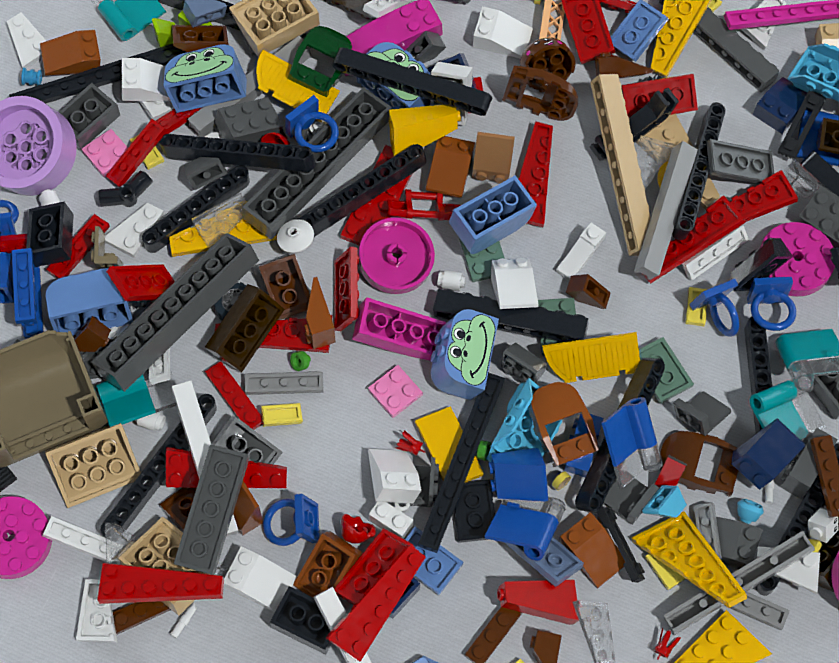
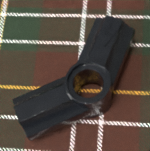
M140 170L128 184H124L120 188L99 190L100 206L124 205L125 207H132L137 203V198L153 183V180L146 172Z

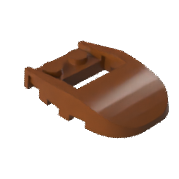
M555 382L537 389L532 394L533 399L528 409L530 418L533 420V430L535 435L538 436L545 453H549L553 459V467L599 450L593 419L578 391L573 386L563 382ZM581 412L589 432L553 446L545 425Z

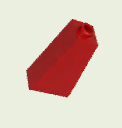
M548 580L506 581L497 589V599L503 608L568 625H573L580 620L575 580H565L556 587Z

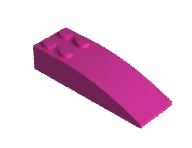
M416 0L371 21L346 37L352 43V50L367 54L374 46L383 42L394 43L405 51L424 31L438 33L441 36L443 35L442 23L430 1Z
M366 297L359 304V316L355 322L352 340L406 356L431 361L432 353L436 349V344H434L435 337L447 322Z

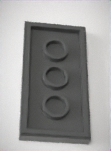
M709 139L706 142L710 175L761 184L764 179L775 174L772 151Z

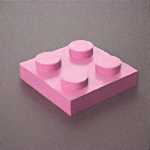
M110 129L81 150L101 175L106 177L107 173L128 147Z
M399 365L368 387V391L392 418L423 395V392Z

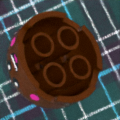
M550 37L532 42L524 50L520 59V66L550 71V73L564 80H567L570 74L574 73L576 64L574 55L568 46L561 40ZM536 78L528 80L527 83L530 88L539 90V92H545L547 87L543 83L544 80Z

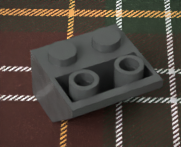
M515 342L503 352L501 367L507 374H513L519 378L521 383L526 382L528 378L537 383L546 371L547 363Z

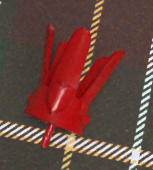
M404 430L402 435L407 440L401 438L397 443L399 447L395 448L408 451L417 456L419 450L425 453L424 450L420 449L423 442L416 440Z
M662 628L659 642L654 648V651L659 654L657 660H659L660 656L668 659L669 654L681 637H677L666 647L671 631L668 630L661 641Z

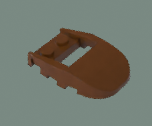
M516 65L513 67L502 99L503 101L508 99L517 102L516 107L521 109L526 107L532 110L534 115L539 116L542 113L546 114L549 119L560 121L572 118L578 106L577 92L566 80L543 69ZM536 78L544 80L543 83L548 84L542 99L524 94L528 80Z
M678 431L671 434L663 442L658 458V466L661 471L670 455L687 464L678 481L688 486L687 489L694 491L696 489L703 490L711 494H715L716 491L727 493V496L731 497L738 470L732 465L733 451L737 447L715 436ZM704 442L717 445L723 449L714 482L695 476Z

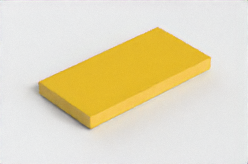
M451 406L415 420L417 429L431 457H435V464H439V474L443 481L463 433ZM476 456L465 483L484 474Z

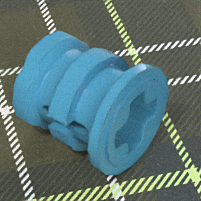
M23 68L21 76L22 85L29 83L31 86L37 84V86L41 85L42 70L35 72L34 69L27 71L26 68Z

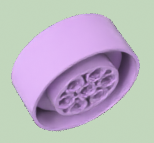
M14 96L1 100L0 186L16 194L26 196L40 195L44 190L56 188L68 176L76 157V138L70 123L58 111L36 98ZM31 127L30 132L26 134L27 129ZM46 134V139L42 141V137ZM16 137L15 142L11 144L12 139ZM31 145V149L27 152V147ZM47 152L46 158L42 160L43 154ZM16 155L15 161L12 162V158ZM32 163L31 168L27 170V166Z

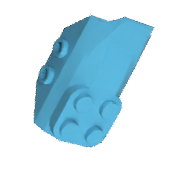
M826 43L808 46L787 80L792 81L795 87L803 91H813L822 94L825 98H831L839 102V48Z
M528 378L526 382L519 384L507 405L508 414L491 444L487 456L488 461L492 462L491 454L539 448L541 455L544 456L545 451L538 436L535 435L533 420L530 418L528 409L533 399L532 394L541 387ZM562 420L545 425L551 441L558 432Z

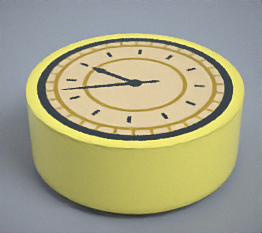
M566 471L561 472L553 480L552 486L557 491L561 490L570 481L571 476Z

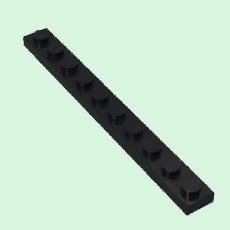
M172 43L128 58H141L166 66L171 59L187 52L173 46ZM122 59L9 94V97L28 96L46 104L78 94L91 83L96 87L122 80Z
M488 372L485 390L477 395L418 547L434 553L438 552L505 378Z

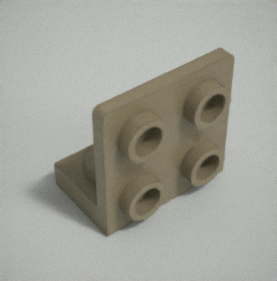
M95 226V232H92V243H95L94 250L91 251V261L94 262L98 269L109 268L110 266H123V262L114 253H105V233L99 226Z

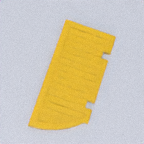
M262 50L256 67L257 89L268 93L269 90L274 92L272 97L293 108H297L314 95L319 100L318 112L328 113L340 93L338 89L331 87L329 95L325 97L287 79L292 65Z
M637 332L542 345L549 366L565 383L577 382L576 376H582V381L619 376V370H625L626 375L634 374L640 362Z

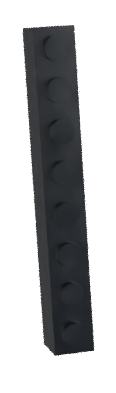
M438 289L433 306L434 317L450 320L460 311L470 309L498 318L497 330L558 342L584 340L588 330L589 318L581 314L570 315L564 311H550L544 307L500 309L498 301L488 296L478 297L468 292L457 293L451 289Z

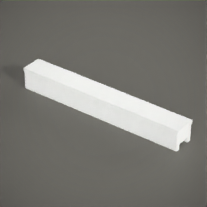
M192 381L172 386V392L200 479L211 442ZM232 515L226 536L238 534L234 515Z

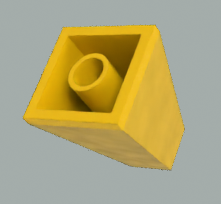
M448 105L389 110L390 144L393 155L396 156L413 144L424 147L458 129V122L461 121L460 111Z

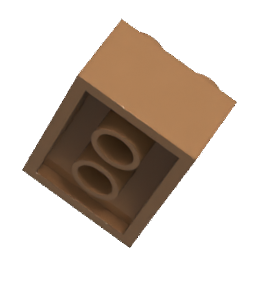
M477 132L472 178L481 181L492 180L497 183L508 180L515 137Z

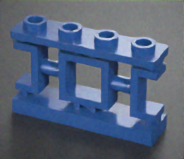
M32 248L12 250L15 322L22 325L25 339L44 332L40 267H35L33 264Z

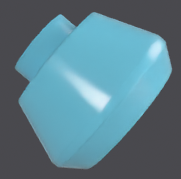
M741 499L737 503V514L740 516V520L745 523L751 524V522H756L764 513L763 507L752 500Z

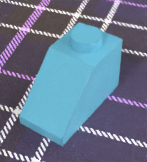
M662 485L643 508L642 512L654 516L677 518L687 504L678 486Z

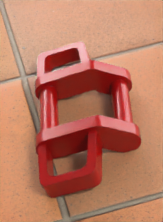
M405 189L404 201L388 200L387 211L391 216L404 217L406 219L419 217L444 221L450 220L453 210L461 205L443 204V194L414 192L411 189ZM411 199L436 200V211L413 210Z

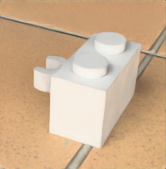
M377 502L369 513V521L403 539L409 534L414 523L413 519L404 514L409 510L410 503H407L405 507H400L399 503L395 502V507L387 502Z

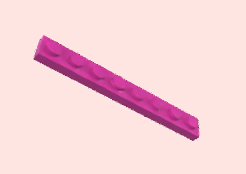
M839 0L726 11L724 19L729 30L839 18Z

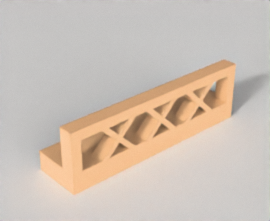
M545 0L539 39L546 38L548 35L550 38L557 36V39L561 40L565 13L562 1L556 4L553 0ZM555 10L560 14L556 19L550 15ZM555 25L558 31L552 34L548 28Z

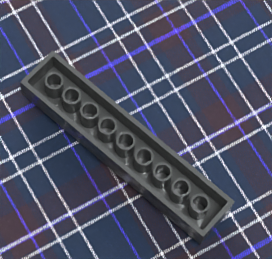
M363 87L333 117L339 129L336 143L324 152H312L316 167L309 172L280 169L242 207L243 219L272 240L278 234L279 229L289 222L389 122V110L392 107ZM326 124L308 143L321 145L327 142L331 137L330 126Z
M229 233L223 235L91 362L99 375L125 392L259 261L252 246Z

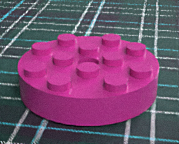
M387 218L373 224L364 234L358 250V264L364 278L376 289L390 294L408 293L421 286L429 276L434 264V246L427 232L415 222L404 218ZM392 253H398L400 258L397 260V258L393 257Z
M789 222L773 228L765 236L763 242L771 237L781 238L793 255L790 260L767 277H792L793 285L788 294L789 296L798 297L813 294L827 283L834 271L835 265L831 260L832 255L830 253V250L833 249L832 243L823 232L805 223Z
M14 496L0 498L1 579H16L32 573L45 561L51 549L52 540L43 537L49 520L35 503L25 498ZM7 532L9 535H15L13 540L6 541L8 537Z

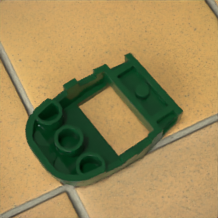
M316 26L310 30L298 47L287 79L327 97L331 87L336 86L344 73L335 70L332 78L300 64L299 61L307 46L334 59L340 47L352 50V43L345 35L331 28Z

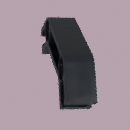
M669 88L664 89L663 94L660 91L655 92L647 105L629 117V125L634 143L665 121L679 101ZM601 134L596 136V143L590 146V149L599 161L607 159Z

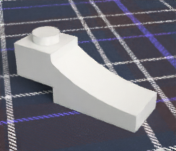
M591 222L561 264L556 268V272L568 281L571 276L577 275L604 241L606 232Z

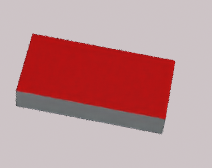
M669 455L655 485L659 488L662 485L676 486L687 464Z

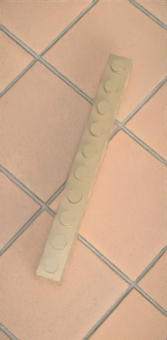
M599 74L590 82L628 254L629 256H639L651 218L649 205L646 200L645 187L641 178V170L637 160V152L634 147L633 134L629 125V117L626 112L618 74Z

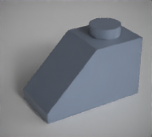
M185 0L183 12L192 27H196L224 17L227 5L217 0Z

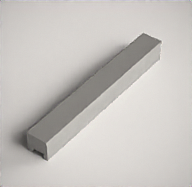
M297 36L273 55L292 65L296 51L303 39ZM306 47L299 61L300 64L311 57L310 47ZM256 68L245 75L247 78L246 97L205 106L188 118L190 128L194 129L199 134V137H205L217 128L214 121L218 108L253 101L264 93L257 89Z
M684 141L672 148L634 272H641L647 276L648 280L660 275L698 149Z
M801 531L735 571L732 575L742 589L747 592L815 551V548L806 537L804 531ZM702 591L663 615V618L673 634L676 635L724 606V604L705 591Z

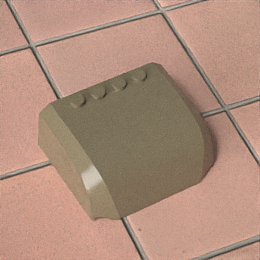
M48 330L0 349V467L9 466L92 432L108 422L71 331L67 333Z

